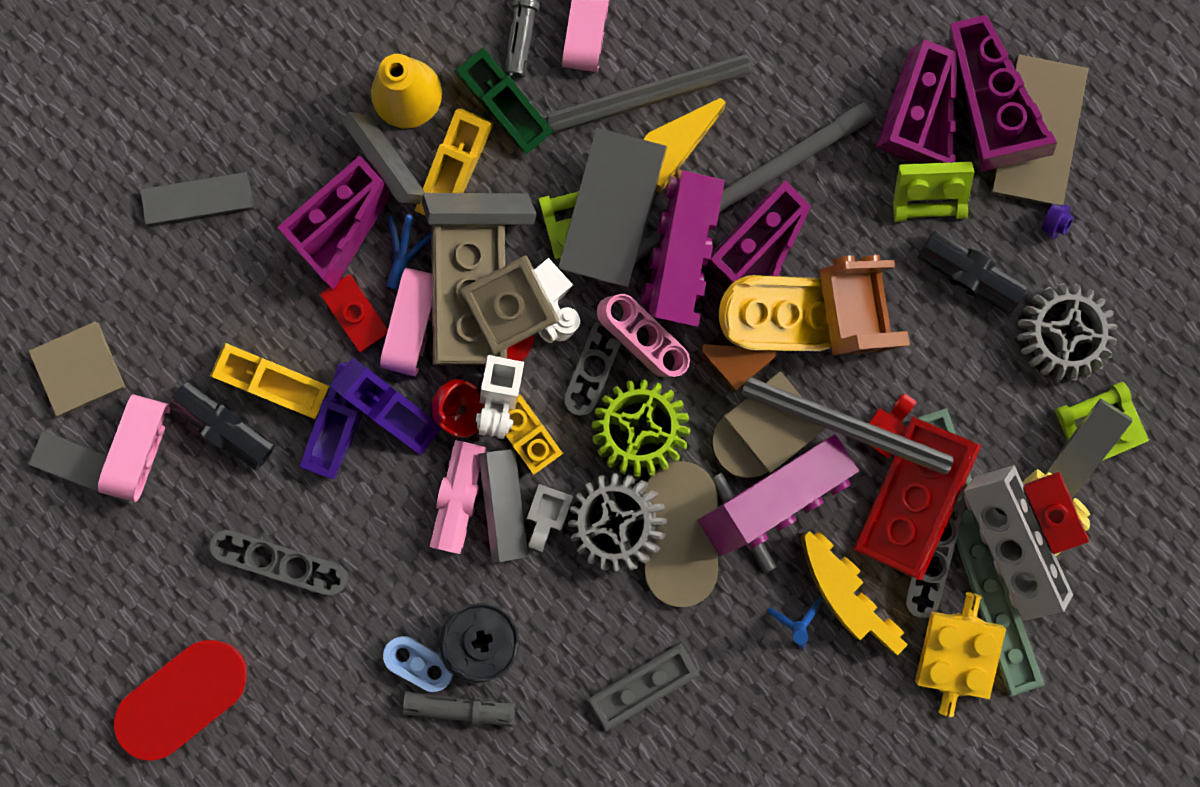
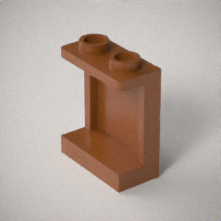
M870 255L855 261V256H843L833 259L832 266L819 269L833 356L884 352L910 346L908 331L891 332L882 272L895 268L894 260H880V255Z

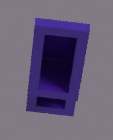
M352 357L330 385L342 397L420 455L441 430L433 418L354 357Z
M342 362L338 364L333 381L344 369V367L348 364V362ZM330 387L327 398L322 401L300 467L334 480L352 443L363 411L342 397L332 387Z

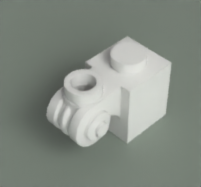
M548 258L534 271L560 320L539 332L545 341L552 343L554 340L565 341L569 339L578 329L580 317L572 308H559L558 301L565 296L573 284Z
M488 355L479 403L485 404V408H482L481 414L477 413L475 421L477 422L479 435L485 436L488 434L490 437L497 436L499 439H504L505 434L509 432V428L512 429L513 420L510 419L508 410H515L524 362Z

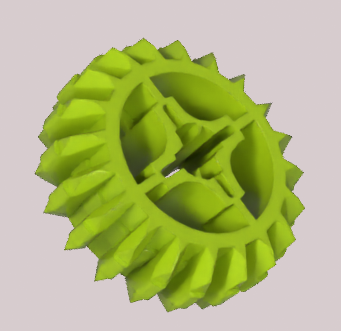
M641 380L640 389L636 390L634 389L633 382L628 381V392L623 393L618 386H615L613 388L615 400L606 395L602 398L603 403L608 409L601 407L595 409V415L603 420L592 422V429L600 432L592 437L594 444H604L598 450L600 457L612 454L607 461L610 468L615 467L621 461L620 473L622 475H626L630 466L634 467L635 478H640L642 474L641 468L646 467L649 476L653 477L655 476L654 465L659 464L661 469L666 472L669 470L668 463L665 460L667 457L674 462L680 460V456L674 448L686 450L687 442L679 437L690 435V428L681 426L689 421L688 413H678L684 407L682 400L670 403L674 397L672 390L666 391L662 396L660 395L662 391L660 383L657 382L652 391L648 390L647 380ZM643 402L641 409L634 414L624 412L621 415L618 414L630 404ZM656 406L668 416L671 423L670 434L662 431V427L653 422ZM647 419L646 425L649 432L642 431L635 439L636 433L633 426L640 427L642 422ZM612 424L619 426L620 430L629 435L626 451L620 449L611 437ZM645 444H664L660 449L651 454L636 455L637 453L639 454Z

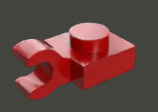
M902 394L889 413L878 408L868 423L903 437L907 427L901 422L910 413L917 401L907 394ZM870 446L887 459H889V457L892 455L888 452Z

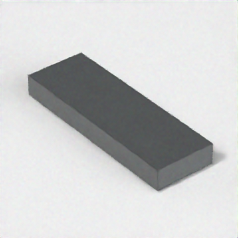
M349 112L342 119L343 125L396 200L402 203L420 204L423 193H425L372 117L370 115Z
M247 172L140 189L145 224L147 226L254 209L250 179Z
M423 193L422 206L430 225L535 224L536 212L527 193Z
M1100 398L1043 473L1050 472L1054 474L1060 471L1073 499L1130 426L1132 418Z
M42 431L29 465L98 491L99 478L108 455ZM110 496V497L116 498V499H118V500H121V501H123V502H126V503H128V504H132V503H133L132 501H129V500H125V499H121V498H118V497Z
M515 449L479 453L492 562H504L528 557Z
M682 643L589 697L587 701L604 730L608 731L700 674Z

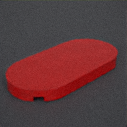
M217 640L199 641L187 647L128 694L118 706L114 718V730L121 747L131 756L148 761L165 758L178 750L232 707L243 695L247 681V666L241 653L231 644Z

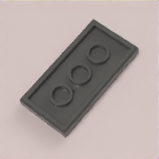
M596 128L558 269L629 288L667 146Z

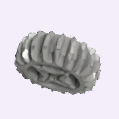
M1064 283L1059 284L1056 292L1051 287L1043 290V297L1037 294L1031 298L1033 306H1025L1022 312L1024 315L1031 319H1021L1018 321L1017 325L1020 328L1028 329V331L1017 335V340H1028L1029 346L1021 349V353L1023 355L1031 352L1034 353L1035 357L1029 361L1031 367L1041 362L1044 363L1040 369L1041 375H1048L1054 368V380H1062L1066 374L1069 381H1075L1079 374L1083 378L1091 376V368L1095 370L1102 369L1103 362L1100 358H1111L1112 353L1105 346L1116 344L1117 339L1108 336V333L1117 330L1118 326L1113 323H1107L1106 319L1113 316L1114 312L1112 310L1102 312L1100 309L1105 304V299L1100 298L1095 302L1092 301L1094 290L1089 289L1081 296L1080 285L1075 284L1068 290ZM1066 304L1065 312H1062L1059 321H1050L1048 323L1042 321L1046 312L1053 305ZM1081 311L1089 318L1093 329L1086 327L1082 323ZM1069 325L1071 327L1069 330H1073L1074 335L1077 336L1065 339L1064 336L1066 334L1062 335L1060 328ZM1042 335L1049 337L1055 345L1054 354H1057V356L1047 349ZM1076 343H1092L1090 350L1079 361H1068L1069 354L1074 352Z
M613 473L611 482H609L606 476L601 475L598 477L599 488L593 482H588L585 486L590 495L577 493L576 498L582 503V506H571L570 512L578 514V520H570L568 526L578 527L579 533L573 534L570 539L572 541H583L577 552L585 554L591 551L587 560L589 564H595L601 558L600 569L604 571L608 570L612 563L615 572H622L624 563H626L629 570L637 569L636 557L642 563H648L650 558L645 549L657 553L660 548L652 541L653 538L665 539L666 536L665 533L656 531L657 525L667 524L666 518L656 517V512L665 509L664 504L652 505L651 503L657 498L658 493L652 490L644 495L648 483L641 480L634 487L635 476L629 474L623 482L620 473ZM623 492L631 496L639 504L640 508L626 511L620 501H616L614 493ZM604 499V503H602V518L591 526L593 511L597 504ZM616 517H632L624 520V523H621L619 528H604L611 525V522H614ZM644 519L643 533L639 541L632 547V529L635 524ZM609 534L613 538L615 545L620 546L622 553L607 550L597 541L595 536Z

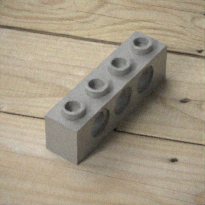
M1015 465L974 476L964 490L965 503L968 510L974 513L979 524L981 539L989 546L994 557L995 569L998 575L1003 577L1008 587L1012 606L1018 609L1023 621L1064 612L1073 593L1055 554L1053 555ZM995 508L1003 510L1007 516L999 514ZM1010 541L1018 543L1021 548L1015 547ZM1025 573L1032 575L1036 580L1028 578Z

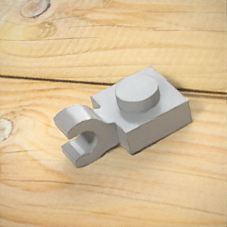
M540 484L538 485L527 516V520L536 522L529 548L543 552L550 529L562 530L573 499L572 495Z

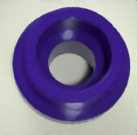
M1053 204L1042 224V230L1048 233V237L1056 239L1059 234L1066 235L1074 219V216L1070 215V206L1066 204L1062 206Z

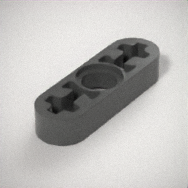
M599 320L594 323L565 394V405L568 411L575 416H587L596 408L621 345L617 338H610L608 340L605 350H612L610 357L600 350H590L592 343L599 347L602 340V335L597 331L599 327H605ZM599 357L603 360L605 370L600 376L591 377L586 374L584 363L588 358ZM579 376L589 383H599L597 390L589 387L587 398L591 400V404L589 406L583 405L581 410L574 408L575 401L571 399L572 394L579 395L582 390L583 383H576Z

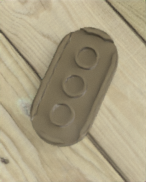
M678 461L668 463L669 470L666 472L661 467L655 471V476L650 477L644 493L645 495L652 490L658 493L657 498L651 503L652 505L664 504L665 509L656 512V517L667 519V524L657 525L656 531L666 534L665 539L653 538L652 540L659 546V551L653 553L645 549L650 558V561L645 563V576L649 588L659 600L675 607H689L700 603L709 596L715 587L718 577V553L697 521L700 517L717 508V491L712 478L704 469L690 462Z

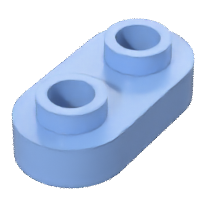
M397 637L391 640L384 649L383 659L386 667L393 673L426 691H441L449 685L453 678V675L446 670L440 660L438 652L410 637ZM399 648H406L409 651L410 657L407 661L402 662L398 660L396 653ZM431 666L440 667L442 675L439 679H432L429 676L428 670Z

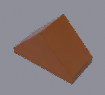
M703 344L701 356L735 393L745 384L748 378L755 376L776 357V350H749L735 346Z

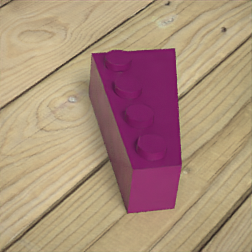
M983 15L950 23L949 44L951 50L957 52V76L981 172L1052 156L1057 140L1052 131L1049 132L1036 103H1033L1024 87L1025 83L1022 77L1014 69L1008 58L1009 54L988 16Z

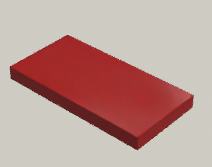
M912 416L903 437L952 456L953 464L948 474L944 475L895 456L854 550L922 581L981 449V445Z

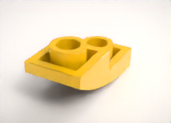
M519 394L515 410H508L513 424L512 429L509 428V432L505 436L531 472L536 474L561 456L563 452Z

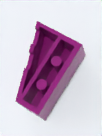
M925 39L909 49L876 145L877 149L915 164L953 163L956 161V155H953V133L956 132V121H953L957 86V52Z
M358 156L277 228L320 277L334 290L392 193L364 159Z
M787 181L776 184L712 251L711 259L708 261L707 266L728 287L736 280L749 275L779 276L781 266L797 238L811 205Z

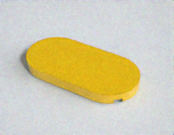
M749 275L732 283L722 297L719 306L720 326L726 338L736 346L749 350L823 351L831 347L820 278Z

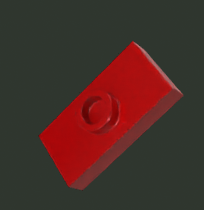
M350 273L339 280L334 290L329 287L320 293L361 354L386 337L388 328Z
M1060 471L1024 484V489L1053 555L1089 542L1087 532Z

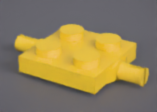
M966 593L962 613L948 615L931 611L915 682L918 686L938 689L943 693L938 713L944 716H954L958 696L970 695L990 699L1006 628L1000 624L985 622L977 617L982 596L975 593Z

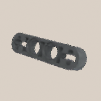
M965 487L961 491L960 500H957L953 512H958L956 519L950 517L948 521L952 528V534L947 540L939 541L933 556L938 557L942 561L943 569L936 576L925 574L922 579L928 583H939L937 590L930 586L928 598L934 601L933 606H926L924 611L917 609L918 605L912 601L913 596L918 597L921 595L923 584H916V578H911L906 605L911 614L918 618H928L931 611L937 612L966 504L964 499Z
M219 531L210 541L211 554L220 562L323 595L332 596L339 594L348 584L349 577L347 571L338 563L238 531ZM231 536L233 537L232 544L239 547H245V540L250 541L251 544L245 551L244 563L239 561L243 555L241 553L228 552L227 556H224V549L219 547L220 540H227ZM261 546L268 548L272 553L271 563L264 568L257 566L253 561L254 551ZM295 557L303 559L307 566L305 575L299 579L291 577L287 570L289 561ZM314 562L320 564L316 570L318 572L330 573L332 569L337 570L336 577L341 579L340 584L332 585L331 589L326 588L327 582L319 578H314V585L309 584L308 580L314 572Z

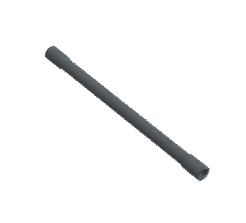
M864 102L860 103L837 117L833 123L725 188L722 193L719 213L842 137H847L872 122L874 117L869 107ZM655 231L642 239L636 264L649 257L653 247L658 248L661 237L660 233ZM596 279L601 288L609 283Z

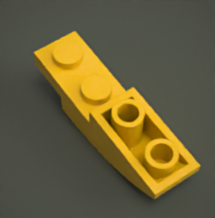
M805 531L801 536L810 573L819 592L834 615L856 639L861 640L870 632L891 653L899 655L908 645L900 638L904 634L902 629L889 618L883 622L874 613L877 606L862 592L858 596L854 594L863 583L857 577L860 572L858 567L845 556L841 560L838 559L830 551L834 545L819 531L814 535L810 531Z

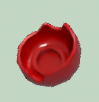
M452 379L439 387L431 401L432 418L439 428L455 437L468 438L479 432L477 422H475L477 413L481 414L485 404L479 403L480 393L476 385L467 380ZM465 404L467 408L466 413L458 414L459 408Z

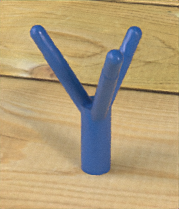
M390 214L387 217L394 259L386 286L397 290L399 289L402 274L408 261L431 241L430 232L406 253L413 218L410 214L405 216L400 242L394 215Z
M822 596L817 598L802 621L793 622L772 607L768 608L767 612L791 629L793 640L800 649H804L805 643L808 641L806 627L820 609L824 598Z

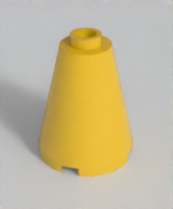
M392 54L387 56L379 66L372 84L371 98L376 112L389 125L401 129L416 128L430 120L438 112L442 100V88L438 76L428 65L402 54Z

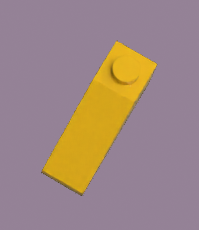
M719 98L649 132L643 140L667 146L656 191L659 194L667 185L669 177L675 175L676 170L681 167L724 111L726 102L723 99Z

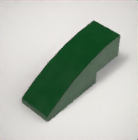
M484 47L477 50L453 70L468 90L525 154H528L554 132L511 77L503 72Z

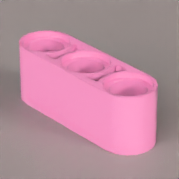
M572 0L562 67L598 73L599 54H601L604 23L607 18L609 0Z
M405 268L387 331L380 368L414 377L417 376L419 368H416L419 355L423 356L428 334L425 333L427 323L432 321L431 273Z
M618 294L605 297L600 301L597 306L598 320L652 373L659 377H676L687 371L690 358L686 349L632 297ZM614 302H618L623 307L624 313L620 321L615 320L611 315V306ZM640 327L646 328L649 333V341L645 346L641 345L637 339V332ZM667 351L672 353L675 360L671 370L666 369L663 364V356Z
M134 394L130 397L99 478V493L132 502L138 501L165 430V426L162 424L165 413L170 412L169 404Z

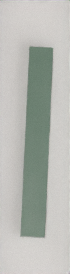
M947 408L918 418L956 434ZM970 473L965 482V488L972 480ZM965 504L955 546L972 594L975 593L982 596L978 608L980 618L985 622L1000 624L1006 628L998 669L1007 695L1011 697L1044 686L1045 684L1019 611L1012 606L1008 587L1003 577H1000L995 569L992 552L989 546L981 539L976 517L973 512L968 510ZM952 512L950 517L956 519L958 512ZM947 523L948 526H949L950 532H951V534H952L951 525H950L949 523Z

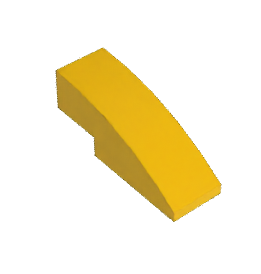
M462 108L455 110L444 142L439 145L424 184L423 190L425 193H464L494 124L493 121ZM421 202L416 205L415 211L425 215Z
M227 343L223 344L210 374L213 378L313 419H316L329 388L326 384Z

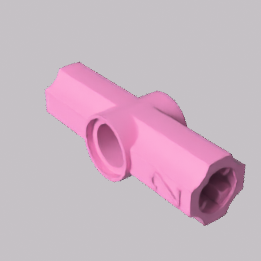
M455 440L447 476L442 480L437 498L436 509L439 510L430 547L461 554L469 518L473 516L475 510L473 508L475 497L479 494L480 485H477L481 471L479 453H485L486 447Z

